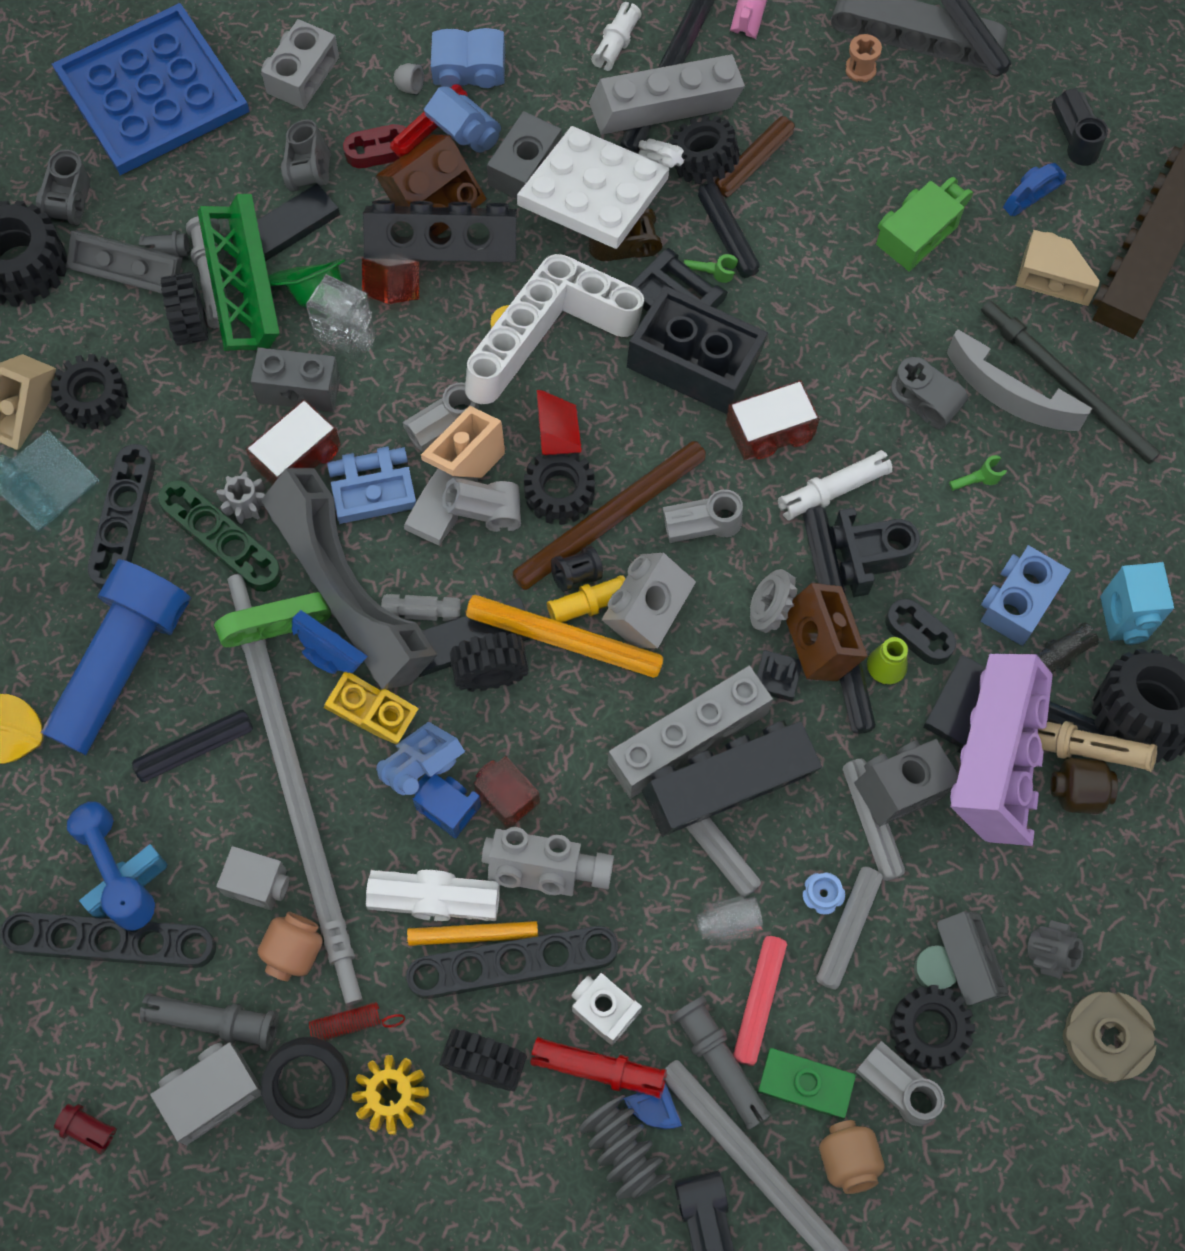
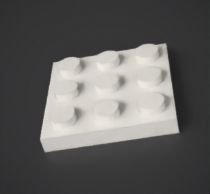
M571 126L517 194V205L617 249L668 180L670 168Z

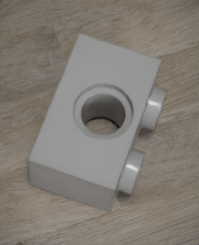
M665 553L640 554L630 564L628 576L621 588L611 596L608 602L609 608L602 621L630 645L639 648H658L696 581Z

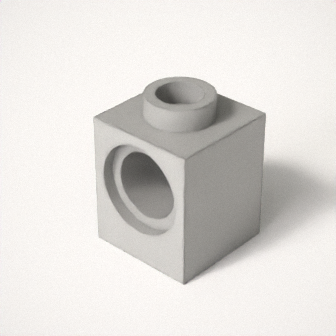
M232 846L216 887L223 896L272 911L275 901H282L285 897L290 877L286 876L287 870L281 861Z

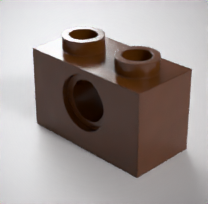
M811 583L793 599L792 603L794 606L789 609L786 622L806 679L837 682L868 657L842 586Z

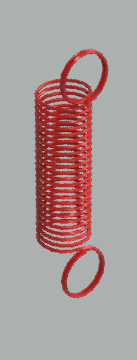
M370 1003L369 1005L367 1004L366 1006H361V1008L358 1007V1009L352 1008V1010L350 1009L349 1011L347 1010L341 1012V1014L338 1012V1015L337 1013H335V1015L332 1014V1016H324V1018L321 1017V1019L318 1018V1020L315 1019V1021H309L311 1037V1025L313 1028L314 1037H316L313 1022L315 1024L318 1038L319 1036L316 1022L318 1024L319 1033L322 1040L324 1037L326 1041V1036L328 1040L329 1036L332 1039V1035L333 1038H335V1035L336 1037H338L335 1029L334 1019L336 1021V1027L340 1037L341 1035L338 1029L337 1018L339 1021L342 1036L343 1031L341 1029L340 1018L342 1021V1026L345 1035L346 1030L349 1034L345 1014L348 1020V1025L351 1033L352 1029L353 1032H355L351 1014L353 1016L356 1031L358 1032L355 1023L354 1013L356 1016L359 1031H361L358 1023L357 1013L359 1015L361 1028L363 1030L360 1012L362 1014L365 1029L366 1024L364 1022L363 1012L365 1014V1019L368 1028L369 1024L367 1022L366 1012L368 1014L369 1023L372 1028V1024L369 1017V1011L371 1014L373 1026L375 1027L372 1017V1011L374 1014L376 1026H378L374 1008L376 1010L379 1025H381L377 1011V1007L379 1009L378 1003ZM348 1014L351 1020L352 1029L350 1028ZM401 1014L387 1016L381 1019L382 1025L386 1028L396 1027L405 1021V1016ZM342 1015H343L344 1020H345L346 1030H345V1028H344ZM403 1017V1020L399 1023L392 1025L384 1024L390 1018ZM331 1019H332V1022H333V1027H334L335 1035H334L333 1030H332ZM325 1020H326V1023H327L329 1036H328V1034H327L326 1025H325ZM328 1020L330 1022L332 1035L330 1034ZM319 1021L322 1027L323 1037L321 1035ZM322 1021L324 1023L326 1036L324 1035Z

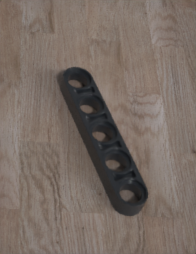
M20 912L9 916L3 922L0 929L2 943L14 953L21 955L199 968L208 964L216 952V942L213 936L203 927L195 925L148 922L140 929L126 930L119 927L113 920L106 918ZM23 922L31 923L34 927L32 939L24 945L14 944L12 940L14 928ZM64 926H74L77 931V938L74 944L68 948H58L55 944L57 931ZM107 929L118 930L120 934L119 945L110 952L100 951L98 938L101 933ZM149 933H160L163 937L162 949L154 955L148 956L143 954L141 951L142 939ZM199 935L204 937L207 942L204 954L195 959L187 958L183 948L185 942L192 936Z
M594 926L424 956L410 964L406 980L410 990L416 996L422 999H432L601 969L609 966L615 960L618 953V941L610 929L603 926ZM602 936L610 942L611 951L607 957L595 959L587 953L586 944L592 937ZM551 944H561L569 953L567 961L559 967L548 965L543 958L545 949ZM517 951L524 956L526 964L520 973L508 974L502 970L500 962L507 952ZM475 959L481 963L483 967L482 974L476 981L465 982L459 978L457 972L462 961ZM425 966H431L439 972L437 985L429 990L418 988L414 982L416 972Z

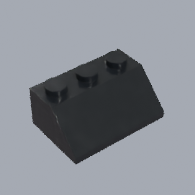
M664 285L629 342L626 368L730 415L733 410L732 405L738 402L747 386L768 337V332Z

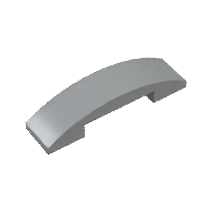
M957 329L947 354L958 372L977 392L1001 409L1028 422L1066 431H1079L1093 408L1059 388L1052 399L1045 397L986 362L991 348Z

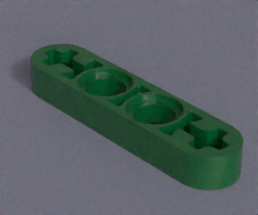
M174 480L162 486L158 494L159 505L166 516L234 574H240L245 583L254 590L265 592L272 590L281 581L282 572L274 555L188 483ZM173 495L177 497L183 496L186 504L191 508L189 513L187 514L186 510L178 503L172 504L170 497ZM204 516H212L216 519V525L212 530L204 533L195 529L198 519ZM231 540H241L245 543L244 550L237 556H227L223 553L224 546ZM252 557L254 562L261 568H266L269 565L270 576L266 578L260 575L256 578L257 575L254 568L248 563L250 558Z

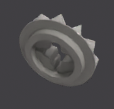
M778 569L760 582L754 592L750 605V619L755 629L768 633L771 629L777 630L780 627L781 620L788 618V611L794 606L792 601L798 590L795 587L796 577L783 569Z

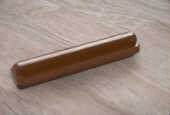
M786 116L779 117L739 156L738 165L734 164L735 170L732 173L724 171L726 177L721 180L719 178L715 180V184H717L723 197L731 196L793 134L795 127L793 121H790Z

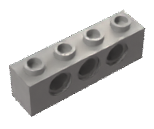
M749 665L611 749L608 753V766L631 799L641 793V790L652 781L650 774L670 765H674L675 770H678L688 764V759L711 750L769 713L773 698Z

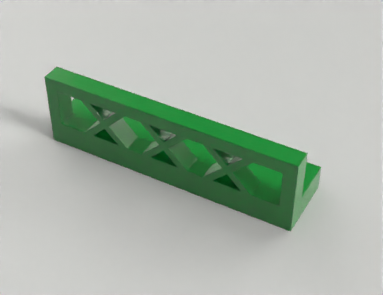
M237 194L230 207L200 206L197 212L224 351L269 349L280 333L252 194ZM210 219H228L230 233L224 238L212 228ZM222 249L236 259L237 267L233 272H230L218 262L217 255ZM229 283L243 293L244 302L239 308L225 297L224 289ZM236 318L250 328L251 338L233 339L231 324Z

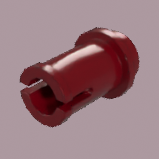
M67 1104L54 1124V1129L60 1131L59 1137L65 1139L69 1136L102 1155L113 1139L111 1135L116 1133L117 1128L109 1126L83 1112L84 1106L80 1104L76 1106Z

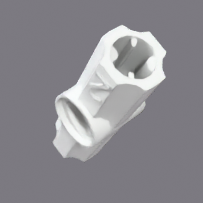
M371 870L366 890V907L368 910L412 913L413 917L423 920H430V916H435L434 921H448L450 917L496 921L500 898V884L496 881L455 878V875L438 870H420L417 874Z

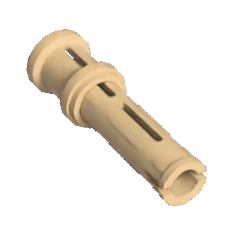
M1067 721L1062 725L1047 722L1046 728L1038 729L1042 750L1055 752L1058 758H1071L1074 754L1141 768L1152 772L1157 757V746L1155 744L1149 745L1113 736L1078 730L1077 725Z

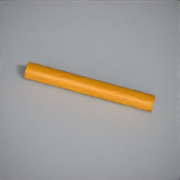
M537 921L407 929L408 946L520 940L538 936Z

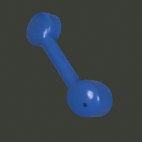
M93 801L81 804L70 814L67 820V831L78 843L88 845L106 886L101 895L102 909L119 927L126 930L140 929L151 920L154 914L155 902L153 896L137 880L131 877H122L104 839L112 828L114 822L113 815L99 802Z

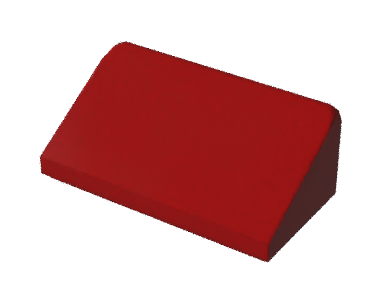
M536 390L542 455L582 452L576 405L545 391Z

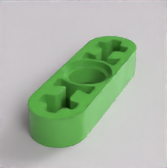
M320 592L231 612L218 619L214 624V628L223 647H235L292 633V618L300 610L319 623L328 620L332 613Z

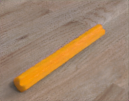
M472 595L467 606L466 616L470 619L653 678L659 675L663 664V656L478 595Z

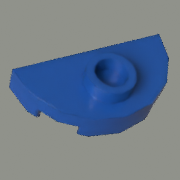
M1056 163L1047 164L1040 169L1033 167L1022 177L1021 184L1010 195L1003 208L1010 216H1016L1066 182L1067 174Z
M302 610L292 618L293 635L298 634L299 640L305 647L302 651L303 655L316 667L331 674H335L337 671L353 673L368 657L342 639L337 633L329 630Z

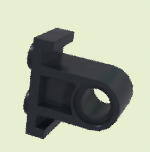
M855 507L839 510L835 524L830 527L834 547L841 550L844 561L840 562L842 582L845 586L850 585L853 597L869 595L875 581L873 575L901 570L911 563L920 542V534L911 522L903 519H893L853 526L857 515ZM897 541L901 543L905 549H894L889 545L888 542Z

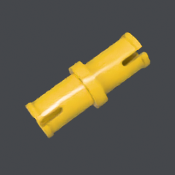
M619 575L617 578L592 587L589 584H585L579 587L578 592L548 601L547 609L550 618L563 623L588 614L590 617L599 614V609L607 607L611 596L621 588L625 577Z

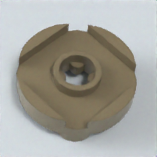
M1111 992L1092 993L1075 1004L1067 1016L1062 1036L1068 1053L1077 1067L1092 1078L1106 1083L1131 1079L1147 1069L1156 1052L1153 1019L1139 1001L1127 994L1119 992L1116 994ZM1102 1026L1107 1030L1112 1027L1118 1029L1120 1032L1116 1036L1117 1041L1120 1043L1118 1048L1112 1044L1106 1046L1102 1042L1101 1038L1103 1035L1100 1032Z

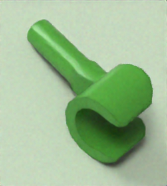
M730 254L719 257L717 263L684 260V264L692 270L713 274L714 278L721 283L730 282L735 275L734 271L725 270L723 267L734 269L738 262L736 257Z
M992 455L988 457L978 471L950 481L949 485L952 491L979 482H983L986 485L997 484L1007 470L994 472L991 468L998 464L1001 457Z

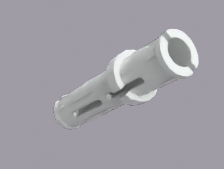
M880 450L876 454L822 479L815 477L807 482V486L786 496L779 497L778 505L780 510L788 509L783 516L790 521L811 507L824 508L830 504V500L883 475L892 473L890 459L882 463V459L888 455Z

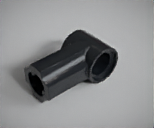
M1077 88L1065 90L1059 97L1053 100L1052 109L1069 143L1067 149L1069 158L1078 165L1089 166L1094 164L1100 156L1108 134V127L1103 120L1094 116L1083 92H1079Z
M720 1171L674 1180L677 1200H680L681 1203L678 1204L683 1222H687L692 1251H734L726 1213L729 1211L727 1197Z

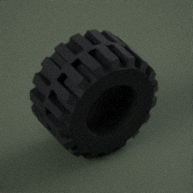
M8 200L0 201V257L14 247L28 246L21 255L8 260H0V304L2 305L5 304L6 300L9 301L11 306H20L21 300H25L30 305L36 303L34 297L41 295L43 299L50 295L48 288L51 286L57 289L61 284L58 276H65L67 270L64 263H67V254L50 218L45 212L41 213L39 207L33 204L27 207L24 201L16 200L14 205H10Z
M1136 649L1134 654L1131 652L1123 654L1120 659L1115 661L1094 695V704L1091 708L1092 714L1097 716L1094 721L1097 729H1104L1105 733L1103 735L1113 736L1149 745L1155 744L1157 746L1155 763H1159L1162 758L1166 762L1175 760L1177 755L1182 756L1185 753V664L1178 661V657L1172 654L1169 656L1163 655L1162 651L1152 649L1150 653L1145 649Z

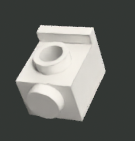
M602 973L595 980L587 976L571 995L576 1000V1003L572 1006V1012L611 1046L615 1044L641 1013L642 1006L638 1002L633 1001ZM599 997H607L611 1000L612 1007L606 1012L599 1011L595 1006V1001Z

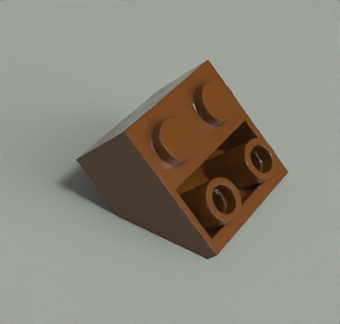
M450 135L429 136L408 154H404L375 175L388 198L395 202V206L410 207V202L430 201L433 202V207H448L450 202L471 203V208H476L487 200ZM436 222L430 227L431 232L436 237L449 228L443 222Z

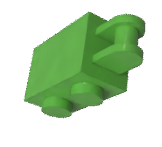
M955 177L949 178L941 187L929 181L920 191L918 189L912 190L905 198L899 210L895 213L893 211L888 212L878 225L880 232L876 245L910 272L958 227L964 208L971 200L973 192L970 189L964 190L957 185L958 180Z

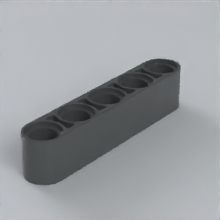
M837 0L831 17V25L839 32L846 30L845 33L854 36L861 34L872 35L880 39L881 43L907 50L914 48L913 51L941 59L948 57L947 60L979 69L980 66H983V70L990 71L946 8L915 0ZM981 18L1004 50L1008 35L1006 28L998 22Z

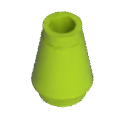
M891 637L874 649L867 659V669L870 675L876 681L883 684H895L901 681L908 669L907 644L898 637Z

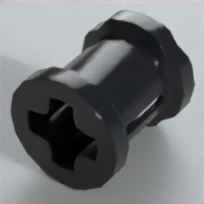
M592 546L582 548L579 554L567 558L557 556L551 560V571L554 581L563 592L571 590L573 584L588 579L595 582L603 577L600 557Z

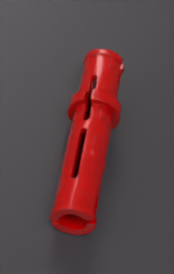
M541 1037L536 1039L531 1054L535 1056L531 1058V1066H539L611 1085V1090L621 1092L622 1089H627L661 1099L666 1080H664L667 1077L666 1069H658L629 1061V1056L621 1054L618 1058L552 1042Z

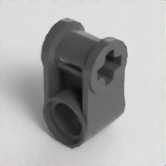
M309 119L294 123L286 133L284 159L281 163V171L284 183L291 192L298 191L301 186L318 183V185L324 186L329 183L331 150L315 122Z
M64 149L55 152L50 157L42 186L36 198V206L39 207L41 213L45 212L49 218L68 220L71 225H79L84 213V203L91 182L80 156L75 151Z
M909 357L903 360L898 367L897 376L894 377L891 383V392L897 401L918 414L926 423L931 421L929 425L939 430L944 429L968 401L966 390L958 382L948 378L920 357ZM918 368L921 370L919 375L916 374ZM903 387L906 388V391H905L904 394L902 393Z

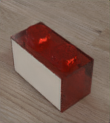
M799 380L729 404L726 422L743 460L752 457L764 459L773 455L778 448L790 444L793 447H799L808 443L816 434L820 418L802 381Z
M303 399L245 448L251 465L273 485L286 468H315L320 463L325 464L337 454L338 447L341 444L336 427L309 402Z

